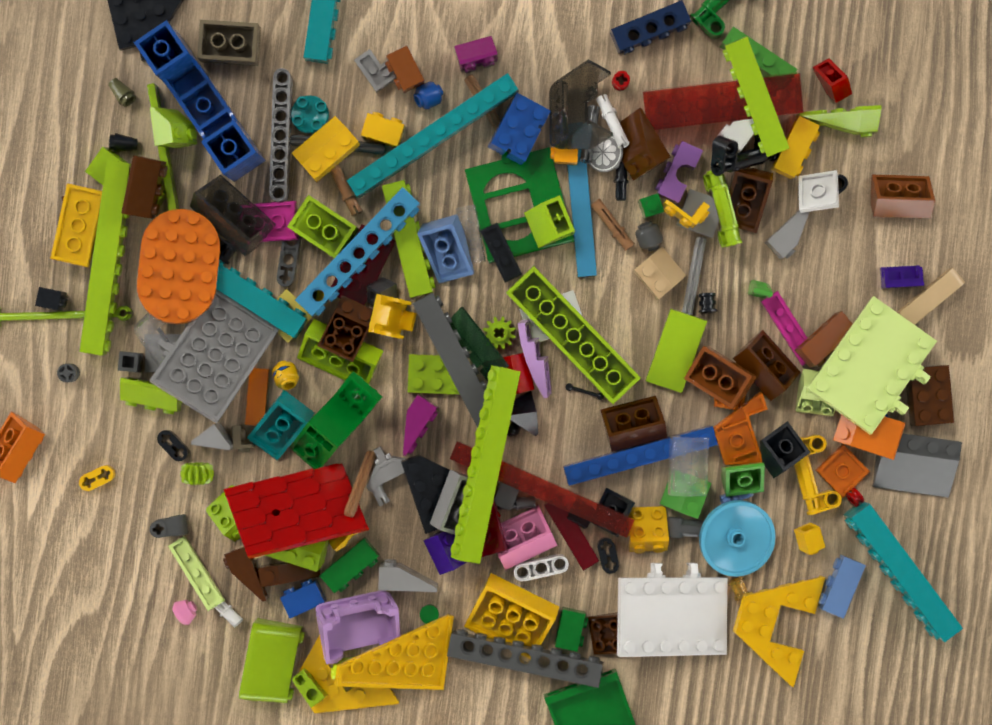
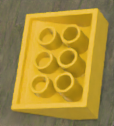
M490 573L464 627L476 633L486 634L487 638L502 637L506 639V642L513 643V640L522 641L524 645L532 647V644H542L556 620L560 606ZM521 653L522 656L531 660L528 653Z

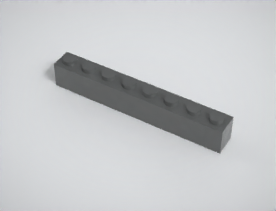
M431 293L412 304L478 428L480 421L479 413L483 407V395L487 387L484 381L479 382L476 375L480 373L475 364L471 365L467 358L470 357V354L466 347H461L459 343L461 337L457 329L452 330L450 326L452 320L448 312L443 313L441 309L443 303L439 295L434 296Z

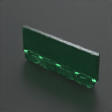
M461 307L451 317L452 323H450L453 331L457 329L461 340H459L461 347H466L468 352H472L469 358L477 368L483 366L480 373L488 382L487 376L491 365L508 368L509 365L464 307Z

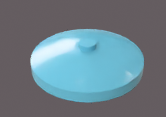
M744 500L725 502L713 509L705 518L699 534L700 550L707 563L717 572L727 576H745L761 568L771 556L775 546V528L769 515L758 505Z

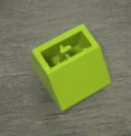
M560 195L524 212L538 248L575 233Z

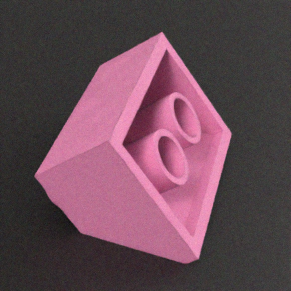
M539 505L501 523L508 550L497 553L505 570L558 546Z

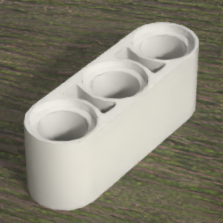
M563 554L532 559L515 565L514 576L518 581H529L565 572L569 567V563ZM557 559L565 561V565L562 568L555 567L554 563ZM539 563H544L546 565V570L544 572H538L536 570V565ZM520 567H525L528 570L525 576L517 574V570Z

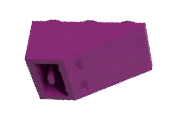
M420 394L416 396L407 410L403 456H406L407 453L410 455L413 453L418 445L415 441L418 437L422 439L428 430L426 424L428 421L433 422L439 413L436 410L438 406Z

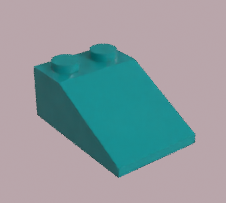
M283 390L247 436V439L278 461L315 412Z

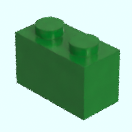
M562 607L554 643L555 647L578 652V648L583 646L584 636L581 635L582 629H586L588 623L585 611Z

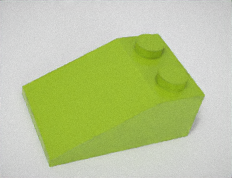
M310 195L306 197L287 226L333 258L352 241L359 230L355 225Z

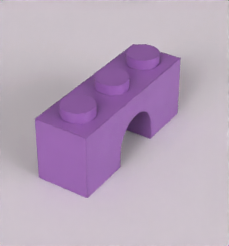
M681 141L679 145H675L671 155H674L672 162L668 161L663 170L666 175L663 180L659 179L655 188L658 190L659 197L667 199L676 205L680 202L687 185L678 181L676 177L677 169L687 167L693 170L703 150L684 141Z

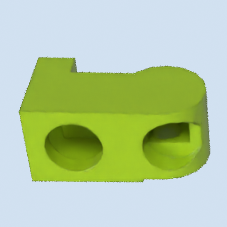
M305 668L292 678L293 683L311 708L328 696Z

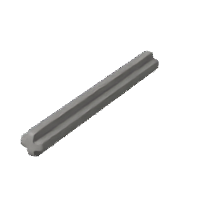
M696 237L682 309L683 313L689 315L693 314L706 245V238Z

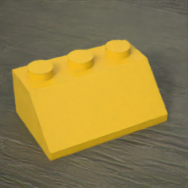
M334 116L291 154L317 183L356 150L360 143L348 128Z

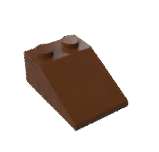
M642 108L637 109L620 122L629 141V145L625 148L623 147L622 160L633 181L671 158Z
M751 167L733 172L729 193L738 229L757 233L773 183V173Z

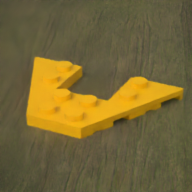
M821 575L809 580H800L796 583L779 585L772 589H763L755 593L743 594L733 632L791 687L795 685L804 650L770 640L781 605L815 614L826 578Z
M320 635L299 672L304 668L308 670L314 680L328 694V696L311 708L314 713L400 703L391 688L352 687L346 690L345 687L336 686L335 679L331 678L332 667L330 664H326L324 660Z

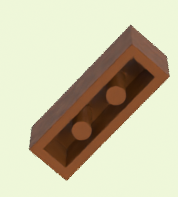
M842 311L836 312L795 349L796 353L808 367L821 366L826 361L825 357L828 354H832L853 323Z

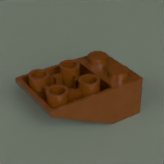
M342 295L317 346L353 362L369 334L368 329L373 309Z
M618 612L589 616L588 621L593 654H616Z

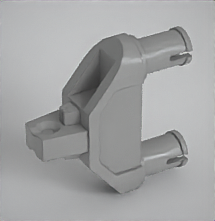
M379 446L374 449L378 459L374 460L376 465L367 484V489L373 493L378 505L382 506L384 502L386 504L390 501L382 487L383 483L404 473L401 461L406 458L391 456L390 453L385 454L382 447Z

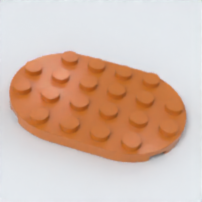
M187 209L169 210L153 219L143 234L137 276V292L144 308L150 315L162 322L184 324L194 321L210 308L215 298L220 259V240L215 227L206 217Z

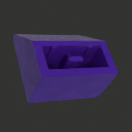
M439 531L423 540L439 575L453 571L467 563L451 558V546L454 543L455 535L444 531Z

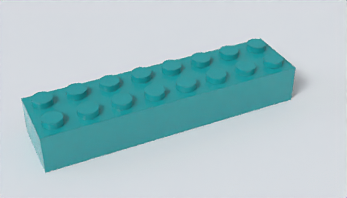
M859 502L858 507L853 506L843 514L846 517L844 521L847 526L858 533L856 538L862 545L869 548L868 554L873 560L881 564L879 566L880 570L885 576L888 575L892 579L890 581L891 585L903 594V601L915 610L913 614L926 625L924 628L931 637L933 636L936 640L940 639L946 642L963 629L871 504Z

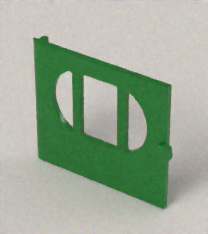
M550 147L530 152L522 165L507 158L506 156L509 152H505L499 161L465 169L480 230L491 226L485 200L529 189L533 207L559 195L565 206L553 159H550ZM500 174H515L526 181L523 184L484 193L488 182ZM526 217L498 223L500 229L526 223L527 220ZM532 232L522 239L506 241L513 256L517 257L574 242V236H568L541 248H538ZM483 239L489 264L494 263L495 261Z

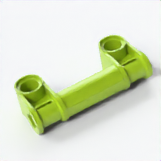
M712 170L706 172L703 175L704 186L707 192L712 191L721 225V230L717 231L720 246L723 248L743 243L740 238L724 173L716 176Z

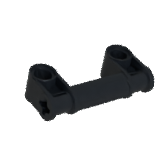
M754 135V149L737 153L738 143L724 136H717L712 143L711 170L714 175L720 176L724 172L731 173L763 164L768 160L775 161L779 153L769 157L766 156V153L761 154L758 143L761 142L759 135Z

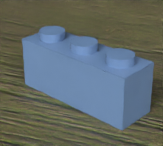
M840 554V557H837L834 561L832 576L829 575L827 578L825 593L820 595L819 608L844 619L866 565Z

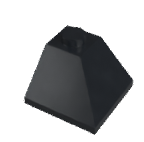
M788 421L760 440L762 462L773 478L779 476L811 453Z

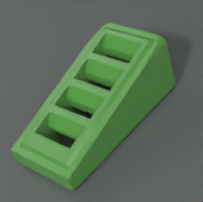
M751 280L747 294L765 299L772 297L773 291L769 284Z

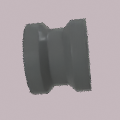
M65 363L58 368L57 376L62 382H74L79 378L80 370L75 364Z

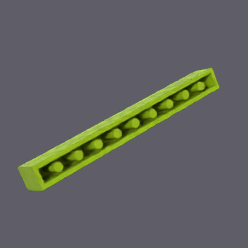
M106 161L79 352L103 356L111 349L109 336L114 329L112 316L117 308L115 295H118L120 288L117 281L118 276L122 273L120 260L121 256L123 257L125 253L123 239L127 236L128 226H126V219L130 216L121 212L131 163Z
M491 365V369L488 372L487 388L483 395V407L479 413V426L475 432V445L471 451L472 459L467 470L468 478L463 489V501L459 508V520L455 527L454 543L451 546V558L480 564L521 371Z

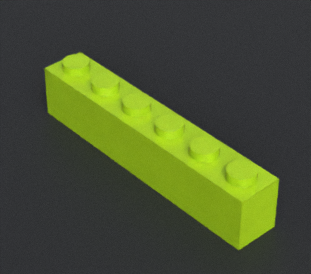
M746 36L726 44V50H723L726 62L731 61L733 66L729 70L733 80L737 79L740 87L737 88L741 99L745 98L747 105L744 106L747 117L752 116L754 121L751 127L754 135H759L761 142L758 143L761 154L766 153V156L769 157L789 149L748 37Z
M404 180L382 185L386 204L402 187L412 195L410 184H406ZM399 206L394 209L396 216L400 217L405 213L403 207ZM409 216L404 221L406 223L404 228L399 232L396 230L394 236L410 298H415L433 293L432 289L436 287L433 277H429L430 263L428 258H424V248L417 234L420 229L419 221L415 222L414 217L411 218Z

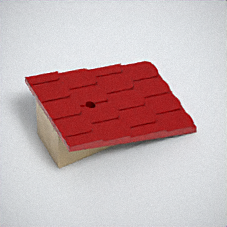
M342 463L317 469L312 468L282 477L277 476L223 489L249 559L254 558L255 560L264 555L369 530L359 504L354 517L344 515V510L353 488Z

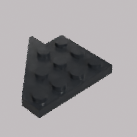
M107 0L119 50L136 47L134 44L136 40L167 20L170 23L183 0ZM140 53L141 61L146 62V60Z
M420 455L402 460L401 464L424 533L427 534L438 530L430 524L450 469Z

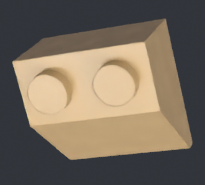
M660 247L633 270L634 274L656 300H659L686 276L663 247Z

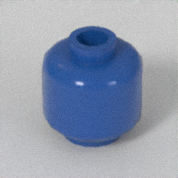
M429 81L416 88L413 95L418 107L428 110L441 103L443 90L439 84L436 85L434 82Z

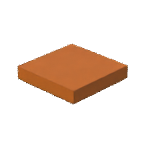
M844 444L836 449L815 470L841 495V498H844L845 494L850 492L870 472Z

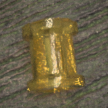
M743 576L728 582V586H731L735 594V601L742 600L743 594L750 593L743 582Z

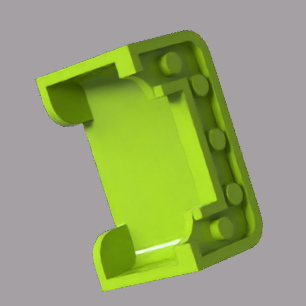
M257 618L254 621L247 649L239 699L288 703L289 700H292L294 689L291 688V679L299 643L303 644L305 632H302L303 626Z

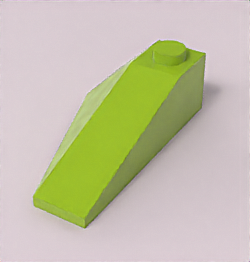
M881 105L858 106L850 109V111H846L844 108H837L831 110V113H827V110L799 112L796 118L800 115L818 125L866 138L872 137V134L878 131L882 107Z

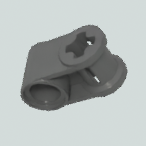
M186 514L154 521L150 526L151 535L161 538L188 534ZM158 524L160 525V527H164L161 533L159 530L155 529V527H157Z

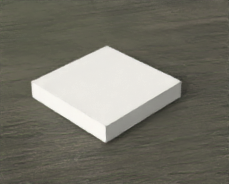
M837 170L798 176L800 213L839 207Z

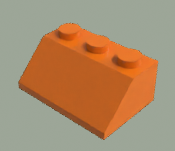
M12 411L0 429V478L16 483L18 478L22 476L26 465L32 459L35 450L42 443L45 433L36 425Z

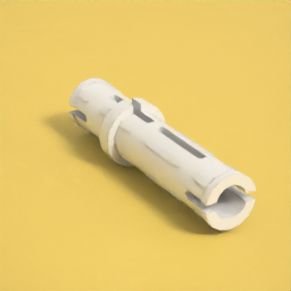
M603 94V97L600 95L596 101L602 111L601 116L606 120L617 143V147L622 149L623 145L625 148L629 145V141L616 116L617 111L612 107L607 94Z

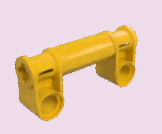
M817 434L800 437L811 452L794 464L802 499L806 502L807 515H814L837 508L842 502L841 495L834 490L818 492L809 455L824 451L827 445L825 438ZM816 438L821 440L819 448H813L812 441ZM830 494H835L836 501L829 504L827 497Z

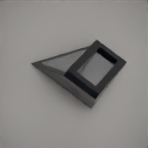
M529 391L515 399L511 421L537 436V410L532 392Z

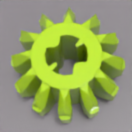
M190 462L181 466L180 477L185 484L204 485L213 481V465L209 463Z

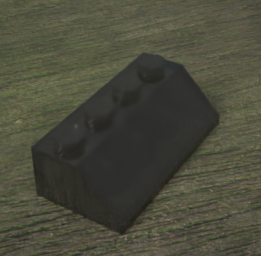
M221 174L193 194L190 207L195 212L206 217L213 224L216 231L244 256L255 250L276 225Z

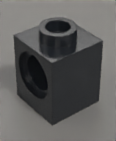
M39 287L35 306L63 311V308L67 305L68 297L66 292Z

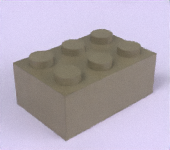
M200 20L198 60L202 63L259 66L261 27L258 23Z

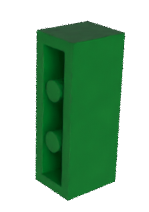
M364 537L322 572L320 577L333 593H336L338 590L341 593L349 586L348 582L352 578L357 580L364 574L362 570L365 567L371 568L379 561L377 557L380 554L368 539Z

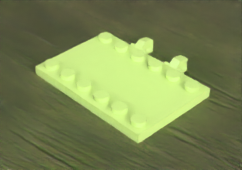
M873 296L807 387V390L871 435L888 411L891 413L896 411L900 415H904L909 407L899 401L902 398L899 395L910 380L916 379L923 385L928 382L931 376L923 371L924 367L921 364L937 340Z

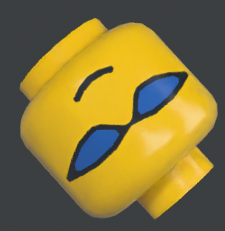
M280 361L272 369L275 385L278 388L290 390L299 381L296 365L292 362Z

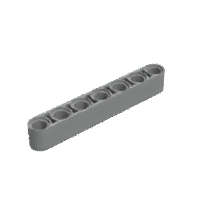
M284 68L277 69L273 75L269 194L276 202H284L289 197L293 79L289 71ZM282 74L288 75V79L284 83L278 81L279 76ZM281 93L287 94V99L284 102L278 101V96ZM281 112L286 113L284 121L277 120V116ZM281 131L285 132V139L282 141L277 140V134ZM281 150L284 151L285 157L282 160H277L276 153ZM278 170H284L285 174L282 179H276L275 173ZM283 189V197L275 198V191Z

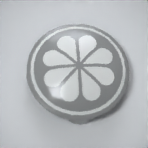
M611 134L596 136V147L593 148L590 166L599 172H609L617 169L623 157V147L622 149L617 147V143Z

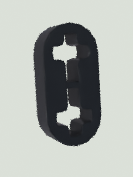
M164 430L158 434L157 441L172 459L183 461L189 456L188 447L174 432ZM163 434L171 436L169 440L173 443L172 445L169 442H163ZM174 446H176L178 449H184V451L182 452L184 455L183 457L176 456L177 451L174 448Z
M603 537L597 543L601 566L606 573L613 574L619 568L615 544L610 538ZM604 541L611 544L608 547L609 554H606L604 548H601ZM607 557H610L611 561L615 562L611 570L605 567V564H608Z

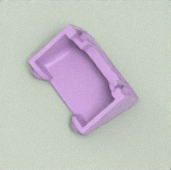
M388 591L370 592L321 603L316 606L317 623L326 664H335L342 660L343 651L378 643L382 645L400 636L399 609Z

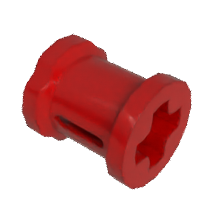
M618 71L612 78V86L618 91L625 90L630 83V76L626 71ZM619 77H622L623 81H625L623 85L616 81Z

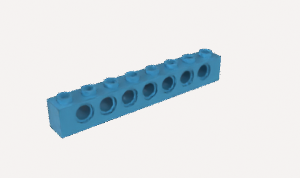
M402 187L307 286L295 301L312 317L315 314L319 316L326 309L324 305L329 300L333 302L338 297L339 293L337 291L342 286L346 288L353 281L351 277L356 272L359 274L366 267L364 263L369 258L373 260L379 254V247L382 244L386 246L393 239L391 235L396 230L399 232L406 225L404 221L409 216L413 218L420 211L418 208L420 203ZM399 206L405 209L404 215L400 217L394 214V209ZM385 220L390 221L392 224L391 228L387 231L382 230L380 227L381 223ZM369 235H376L378 242L374 245L367 242ZM358 248L363 249L365 252L361 259L354 257V251ZM345 262L351 264V270L347 273L341 272L340 269L341 265ZM331 276L336 277L338 280L337 285L334 287L327 285V280ZM318 290L324 293V298L321 301L314 299V293Z

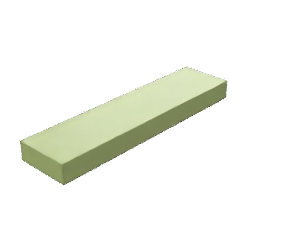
M186 536L181 537L168 546L207 611L212 610L225 601Z

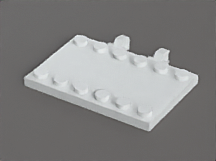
M651 563V573H648L647 577L618 578L617 656L727 655L728 578L701 577V573H698V563H686L688 570L683 577H666L662 575V563Z

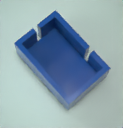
M516 93L512 97L488 148L501 155L509 149L511 151L506 157L522 165L526 161L551 111Z

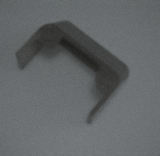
M588 59L552 84L549 91L551 146L557 149H592L613 136V132L590 120L588 121L587 103L595 99L598 94V83L610 76L611 71Z

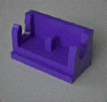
M919 265L880 268L881 289L924 286L923 268Z

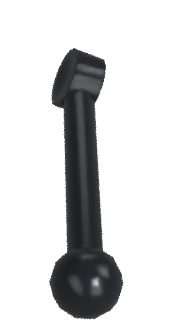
M571 383L566 384L565 387L568 391H578L595 396L599 400L604 398L601 392L595 393L574 387Z

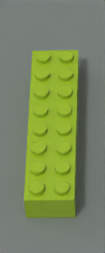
M534 265L506 291V294L612 404L641 379L629 364Z

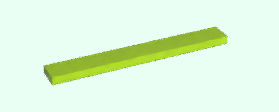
M155 83L147 84L150 106L162 108L158 86ZM158 147L160 161H165L168 168L166 177H163L168 209H179L169 147Z

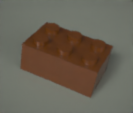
M949 365L924 367L923 371L931 376L928 382L923 385L914 379L913 381L910 380L906 385L910 425L924 426L954 423Z

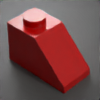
M830 58L813 67V71L826 94L835 103L852 95L848 76Z

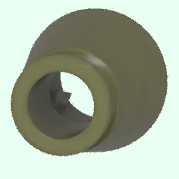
M114 78L109 82L108 86L120 105L127 107L135 101L134 91L118 80V78Z

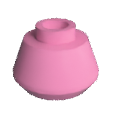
M177 601L172 607L176 618L183 625H189L197 615L196 611L198 609L193 601Z

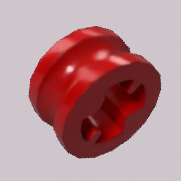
M855 488L851 489V493L847 492L845 494L847 500L854 507H858L859 502H864L862 494Z

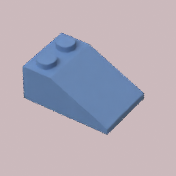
M457 214L422 224L417 234L439 284L474 274L465 232Z

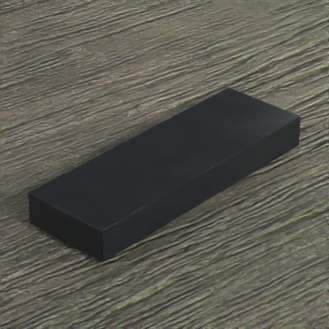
M498 223L480 230L504 282L506 283L522 275Z

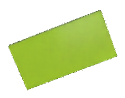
M670 308L646 377L647 382L680 393L683 392L686 383L684 377L692 366L707 320Z

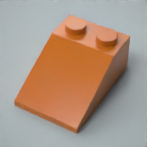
M841 414L833 440L894 460L906 423L884 416L873 434L870 435Z

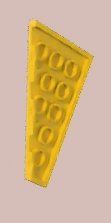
M451 614L442 616L338 664L335 685L340 687L444 690L448 662L447 653L454 616Z

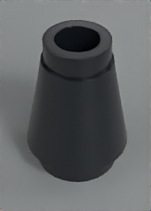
M115 133V135L110 134L109 150H114V152L137 150V138Z

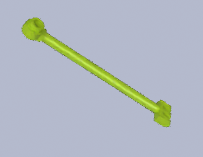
M120 306L112 317L128 321L132 318V314H126V316L122 317L120 312L123 309L126 312L133 311L128 306ZM0 308V327L1 321L84 318L85 311L1 313Z

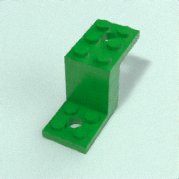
M353 371L334 396L308 421L289 448L313 469L323 467L335 451L365 420L382 399V396Z

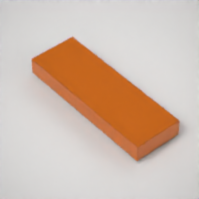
M254 368L249 375L245 425L256 426L266 413L270 369Z

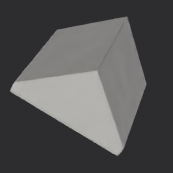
M217 423L193 439L191 445L232 450L233 439L221 423Z

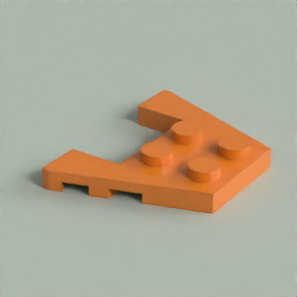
M757 393L713 427L725 465L762 462L761 451L759 450L749 416L768 410L763 393Z

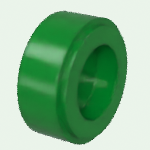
M427 604L421 608L420 619L425 624L438 619L439 611L436 606Z

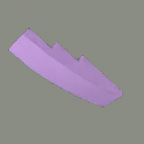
M530 319L521 320L518 323V329L526 363L543 398H548L552 394L548 356H541L539 338H531Z

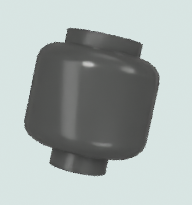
M652 221L640 224L635 232L639 246L642 249L656 250L663 241L658 224L652 223Z

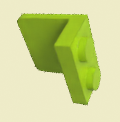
M223 492L206 508V512L221 533L236 542L241 537L226 495Z

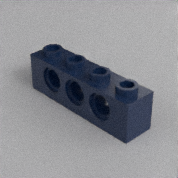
M683 0L615 27L611 29L610 35L618 54L624 53L626 55L635 51L634 48L637 46L646 47L652 44L654 39L659 38V40H663L669 37L671 32L677 31L679 33L688 29L687 26L691 23V19ZM671 18L674 24L668 26L664 23V19ZM653 25L656 28V32L649 33L646 30V26ZM635 32L638 35V39L633 41L628 37V34Z

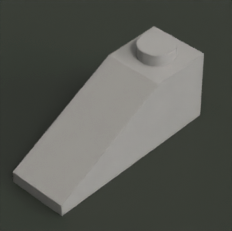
M798 210L764 242L779 259L784 257L788 259L795 252L793 248L798 245L809 212L800 213Z

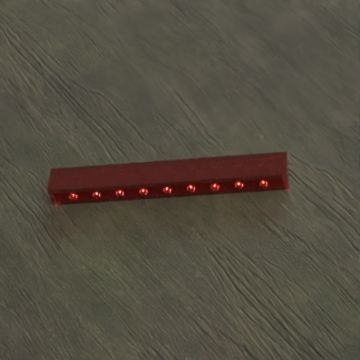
M457 441L450 459L469 467L473 447ZM504 460L501 462L498 481L621 536L629 537L636 521L635 518Z

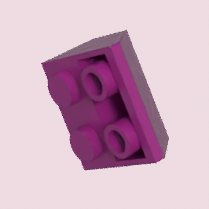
M492 36L454 46L460 71H465V73L473 72L479 66H484V68L495 65L494 62L498 61V54Z

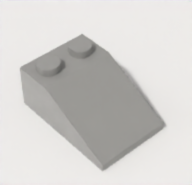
M385 559V562H381L379 566L378 590L437 592V582L402 563H396L395 559Z

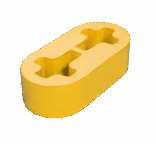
M110 465L101 466L81 476L79 486L84 491L94 490L112 481L116 474L115 470ZM103 469L110 471L109 479L107 477L99 478V475L104 473ZM86 477L88 479L95 477L96 481L91 483V487L89 485L85 486Z

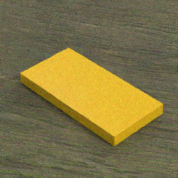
M67 183L50 259L90 268L102 191Z

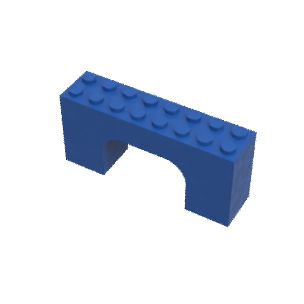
M167 20L134 42L155 75L165 83L203 138L202 144L223 175L235 182L266 161L182 36Z

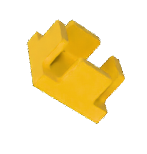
M376 294L368 332L403 339L404 336L401 335V331L407 330L412 332L414 328L416 313L406 310L407 305L411 306L412 302Z

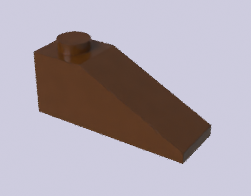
M244 546L224 554L225 558H223L225 567L230 569L231 573L261 601H266L269 596L266 588L261 587L254 558H248Z
M287 562L261 565L258 568L261 587L320 577V569L315 572Z

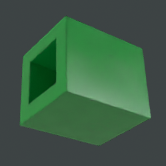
M658 193L638 201L643 219L664 212Z

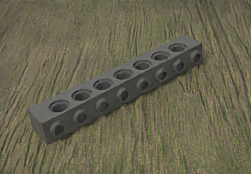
M457 629V631L451 633L448 657L599 688L604 664L603 661H600L599 657L589 656V658L581 657V654L575 652L564 654L560 649L551 648V650H545L543 646L532 644V647L524 645L522 641L513 640V643L506 642V639L502 637L491 639L487 638V635L483 633L468 634V631L464 629ZM466 641H471L474 644L473 650H468L465 647ZM484 645H490L493 648V653L487 654L484 651ZM509 649L512 656L510 658L504 657L502 650ZM521 653H528L531 660L528 662L523 661ZM540 657H547L550 661V664L546 666L542 665L540 663ZM559 661H566L569 668L561 669ZM584 664L587 666L588 671L580 673L577 666Z

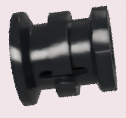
M716 293L699 294L701 301H699V306H701L699 313L718 312L715 309L716 300H714Z

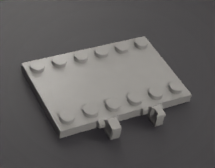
M216 289L215 298L210 308L196 320L186 323L185 330L176 342L173 341L171 344L164 342L160 338L156 348L163 352L162 355L165 359L149 382L217 424L278 333L279 328Z

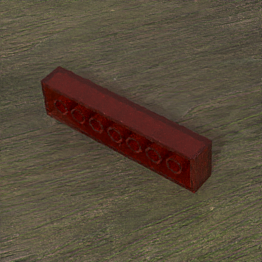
M799 72L763 76L777 116L803 113ZM737 79L643 90L645 115L654 130L752 119V116L747 117L744 106L747 105L745 98L741 99L737 88L740 87Z

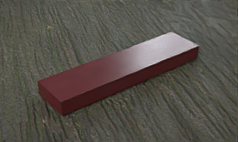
M559 495L544 504L582 570L584 571L599 562L598 557L580 527L567 518L570 511L562 497Z

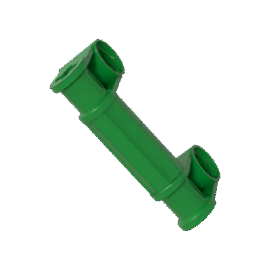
M706 0L694 14L691 13L689 16L709 38L718 39L724 32L725 23L716 13L730 0ZM711 26H719L720 32H713Z

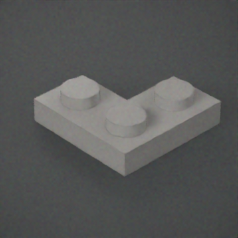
M370 49L354 60L376 93L396 79L393 72L389 73L385 62L380 64Z

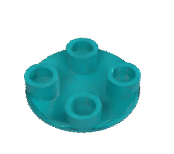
M316 96L299 97L291 109L292 123L298 130L304 133L317 132L329 119V110L326 103Z

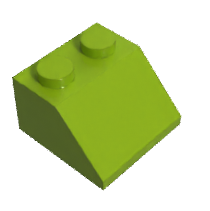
M150 107L155 146L183 148L197 145L195 126L180 111Z

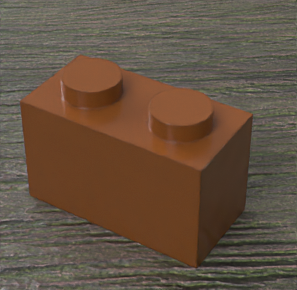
M408 46L386 55L387 62H385L389 73H394L396 79L393 81L398 90L402 89L403 93H406L424 84V79Z

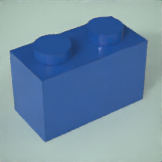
M308 579L300 583L301 587L297 589L291 587L283 591L284 595L280 599L290 619L326 602V597L317 579L314 581Z

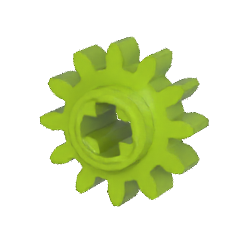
M494 317V323L487 321L489 328H483V331L487 332L483 339L489 338L490 341H488L487 345L489 346L494 343L495 350L498 348V345H501V348L504 350V344L512 345L509 339L516 338L515 335L511 334V331H514L516 328H510L509 325L512 321L510 320L505 323L504 317L501 318V321ZM496 328L498 330H500L501 328L504 330L503 338H501L500 336L496 338L494 336V334H496L494 332Z

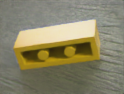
M799 115L786 137L789 149L779 152L778 158L775 160L771 170L789 179H793L795 176L798 177L803 169V166H801L803 160H807L812 151L809 148L812 141L816 142L820 132L818 129L820 125Z

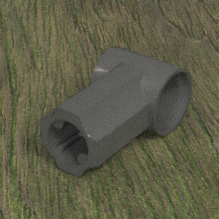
M667 517L669 537H699L704 521Z

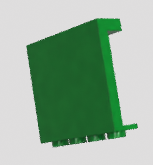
M616 669L602 673L599 688L573 683L544 694V699L554 725H636Z

